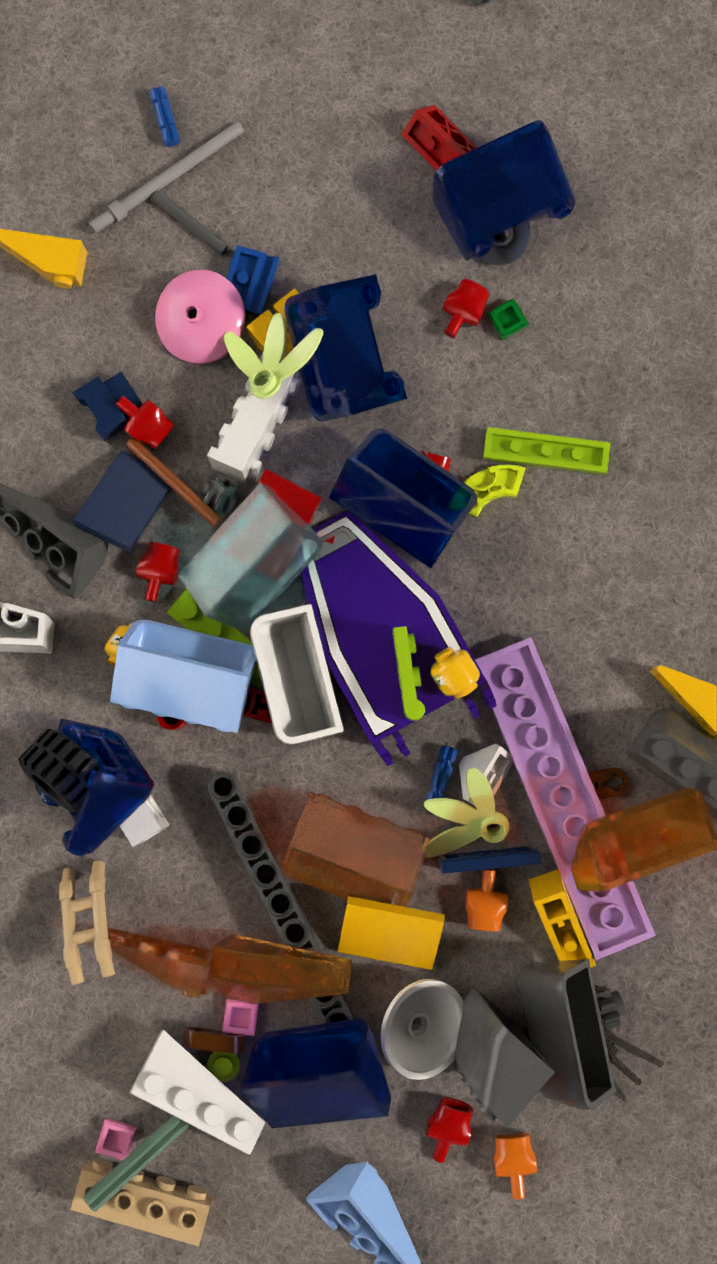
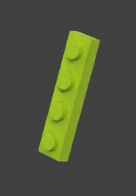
M487 427L482 460L606 475L611 442Z
M188 589L182 593L167 611L172 618L188 630L253 646L247 637ZM256 662L252 683L261 691H264Z

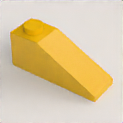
M0 229V247L50 282H53V285L62 289H71L72 285H82L87 250L81 240Z
M662 665L653 667L649 672L708 734L717 740V686Z
M559 869L528 879L533 902L559 961L589 959L590 967H595V960Z

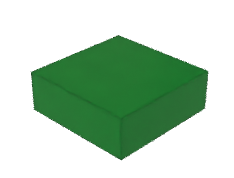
M514 298L487 312L486 315L501 341L529 325Z

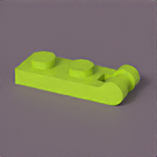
M407 626L393 628L392 633L403 711L407 719L416 721L424 716L425 706L421 701L417 700L415 687L421 686L419 667H412L411 654L416 653L414 633L408 634Z

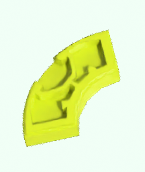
M497 465L488 467L470 476L456 490L448 508L478 517L482 508L491 500L501 497L516 498L526 468L517 465Z

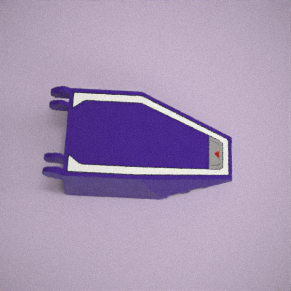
M347 510L305 533L296 554L305 604H311L326 664L370 745L374 747L387 767L393 764L392 756L388 749H385L381 740L392 734L400 753L405 757L408 756L410 751L398 730L415 722L407 719L403 711L392 633L393 628L407 626L408 634L414 633L416 653L411 654L412 667H419L421 686L415 688L417 700L421 701L425 706L424 716L455 700L454 696L442 694L430 673L431 667L437 662L434 658L435 655L449 647H452L454 651L462 649L469 653L480 672V677L476 683L485 704L490 709L497 707L487 680L440 596L414 569L354 514ZM468 694L461 697L474 719L477 718L479 710Z

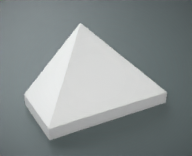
M495 743L461 759L459 771L464 800L474 805L466 783V772L470 768H477L485 775L491 785L493 795H495L513 765L511 754Z

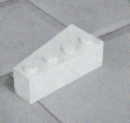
M0 602V652L52 654L55 623L44 613Z

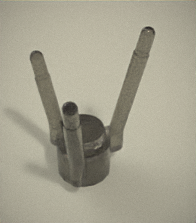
M609 1029L604 1033L610 1062L636 1085L642 1084L641 1079L616 1057L618 1049L615 1047V1044L650 1063L663 1067L664 1062L617 1037ZM614 1080L616 1095L621 1101H625L626 1096Z

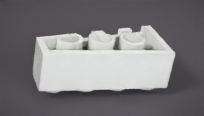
M263 353L259 359L261 363H263ZM298 371L288 378L281 380V386L277 393L266 399H259L253 395L250 389V378L248 379L245 386V391L248 394L246 397L240 396L237 399L232 412L233 422L231 424L224 423L219 432L218 449L211 447L207 454L213 470L246 485L250 478L256 479L262 466V462L259 461L263 450H270L275 439V434L272 431L276 422L281 424L287 414L288 406H285L289 395L295 396L299 389L301 379L298 378Z
M164 1030L160 1032L129 1092L131 1095L251 1155L265 1124L255 1112Z

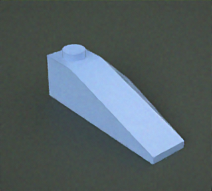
M368 1162L343 1166L307 1196L306 1201L331 1229L335 1230L338 1225L342 1226L353 1236L349 1243L357 1251L362 1249L369 1254L377 1256L374 1264H421L387 1185L378 1176L377 1170Z

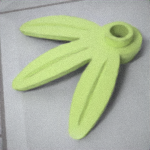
M281 313L274 314L266 335L263 363L260 362L252 348L233 332L225 333L224 342L234 363L250 378V389L253 395L259 399H266L277 393L281 386V380L297 372L313 356L322 339L323 330L321 328L314 329L283 359L286 348V327L283 315Z
M470 768L466 772L467 788L476 808L459 800L449 798H434L424 802V807L431 813L465 825L453 827L432 838L421 848L420 855L422 857L430 858L446 854L477 840L479 837L490 843H498L508 834L509 821L502 813L495 812V800L491 785L485 775L477 768ZM498 824L496 828H490L488 825Z

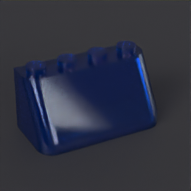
M385 429L371 431L347 458L329 495L331 500L430 569L437 562L477 502V495L470 486Z
M362 1019L269 1031L262 1034L253 1045L240 1088L243 1095L271 1128L386 1117L389 1115L391 1093L374 1033Z

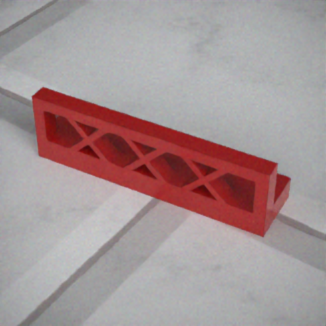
M436 105L416 110L401 134L478 213L487 206L512 196L518 189Z

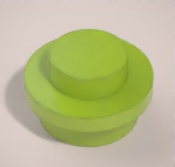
M213 1052L208 1059L207 1069L220 1082H228L238 1074L240 1060L237 1054Z

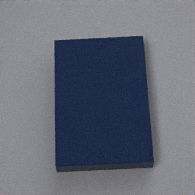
M121 450L73 519V525L130 553L172 488L142 460Z
M531 846L438 855L437 857L438 869L442 874L542 864L540 851Z

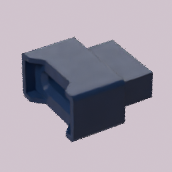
M122 371L105 382H102L100 377L97 376L72 392L79 403L88 406L96 417L95 429L104 441L124 430L128 422L127 418L129 416L116 406V403L123 395L138 408L142 405V402Z

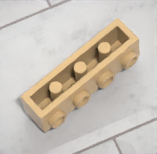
M102 1158L87 1161L81 1171L70 1210L195 1246L200 1245L213 1195L207 1194L205 1188L197 1185H190L188 1188L175 1185L176 1182L172 1178L158 1176L156 1179L144 1176V1172L141 1170L101 1208L94 1212L84 1201V1195L111 1172L114 1167H112V1162Z

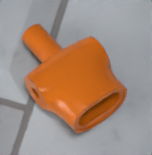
M484 869L481 889H467L465 908L467 911L468 928L482 931H501L502 919L508 906V894L494 890L496 870Z
M529 1133L496 1135L494 1154L496 1177H510L512 1198L516 1200L524 1199L523 1176L537 1173L536 1156L532 1149Z

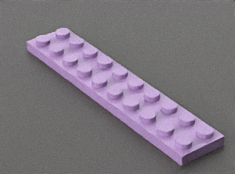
M527 638L475 659L496 700L497 707L493 708L492 712L511 754L557 869L560 871L594 959H601L656 936L532 638Z

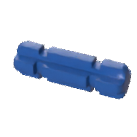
M162 86L152 88L150 96L164 145L166 147L175 146L180 143L166 90Z
M446 745L440 748L438 755L440 760L436 762L430 783L432 788L431 791H428L425 801L434 798H445L443 792L447 791L453 770L451 765L452 762H455L458 753L457 749Z

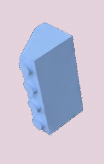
M151 620L135 621L117 646L110 702L120 704L128 709L136 708L152 712L154 715L161 717L169 716L181 719L189 724L214 727L221 732L238 733L257 662L253 646Z

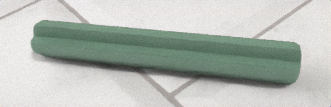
M171 1116L84 1195V1201L94 1212L101 1208L190 1125Z

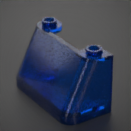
M541 120L531 122L446 162L437 169L433 177V203L465 261L473 257L480 258L486 255L491 250L495 235L545 211L549 218H565L574 210L575 197L551 134L545 123Z
M376 274L315 287L291 296L285 302L284 312L294 348L314 329L321 328L323 330L322 339L313 356L299 369L311 413L318 421L323 422L346 417L407 399L404 381L395 371L384 372L369 310L378 307L381 299V289Z
M61 718L56 731L73 740L101 767L100 773L91 770L87 780L89 790L79 814L69 811L75 821L73 829L66 831L62 838L66 851L73 855L84 856L85 854L93 853L150 797L154 782L121 734L104 727ZM35 784V788L44 803L55 807L60 806Z

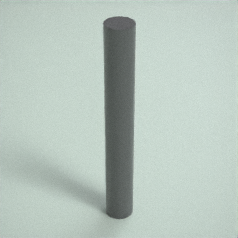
M154 192L151 197L152 202L221 256L227 251L229 246L161 192Z

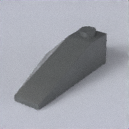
M0 483V522L12 536L21 535L24 538L28 547L26 553L32 560L39 556L47 565L49 570L45 572V576L50 582L72 599H75L105 562L109 543L74 526L73 519L75 515Z

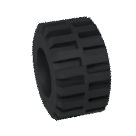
M49 728L18 758L24 773L45 794L63 808L77 814H81L108 785V779L104 771L85 750L64 734Z

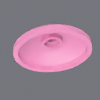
M201 269L188 271L174 278L161 293L155 313L156 329L163 345L175 357L193 364L212 363L229 354L224 342L225 333L233 332L241 338L245 325L244 303L236 287L222 275ZM193 308H196V309H197V315H196V317L193 318V319H190V317H189L190 311H191Z

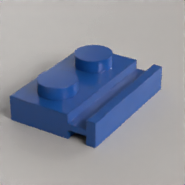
M237 245L226 279L240 293L245 313L255 314L259 317L265 312L280 258L278 256H268L264 252Z

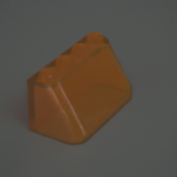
M682 788L586 822L580 830L571 864V872L577 889L603 892L717 850V834L704 797L696 789Z
M310 791L288 845L281 870L285 875L294 880L348 900V896L406 907L413 894L430 838L423 836L417 830L405 829L395 825L386 818L364 813L356 806H347L334 801L325 794H316Z

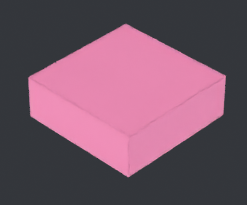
M227 997L222 1032L254 1036L259 1001Z
M106 1117L95 1152L123 1161L130 1153L137 1126Z

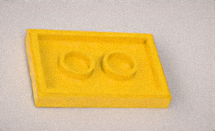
M348 896L338 952L433 970L445 914Z

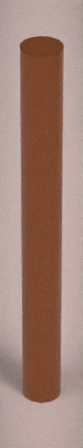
M133 437L128 440L126 447L213 527H217L221 523L223 518L207 503H204L194 491L143 444Z

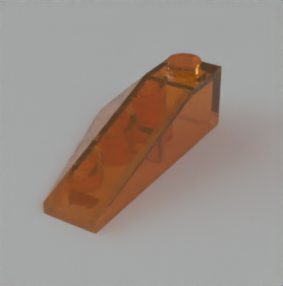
M94 924L89 926L87 929L94 928ZM108 928V939L110 940L113 952L171 987L181 989L182 995L199 998L201 994L206 995L209 991L218 951Z
M231 933L214 945L212 978L224 997L251 1004L342 995L349 992L352 960Z

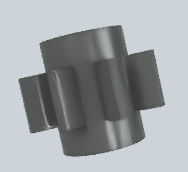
M217 476L215 479L211 478L210 482L205 481L200 495L205 497L203 502L207 503L219 515H224L226 512L230 513L232 509H236L242 497L236 494L238 490L237 484L225 476Z
M606 985L596 988L602 1026L606 1030L620 1026L619 1018L626 1015V1010L617 990L610 992Z

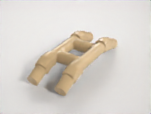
M100 860L94 861L92 864V874L89 880L91 896L75 900L76 886L74 883L76 871L72 868L63 870L62 881L59 886L64 938L63 957L66 969H68L71 985L84 982L78 945L94 942L97 962H99L102 977L115 974L110 940L108 939L104 894L106 893V878L104 877L106 864ZM92 909L94 928L77 932L75 913Z

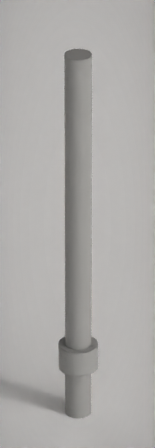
M237 121L120 202L116 200L108 205L107 211L89 222L94 232L98 233L115 220L119 222L127 217L128 211L152 196L154 192L159 191L244 133L243 127Z

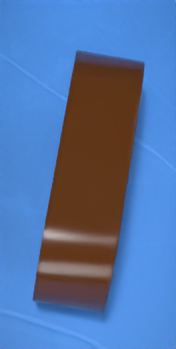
M606 768L588 772L592 783L596 782L597 788L595 791L599 800L619 796L628 788L629 778L622 769ZM612 772L615 773L616 777H622L623 783L618 784V790L616 791L613 790L612 786L601 787L600 781L609 780L610 773Z
M184 1027L182 1046L206 1051L239 1054L243 1052L245 1035L226 1033L215 1029Z

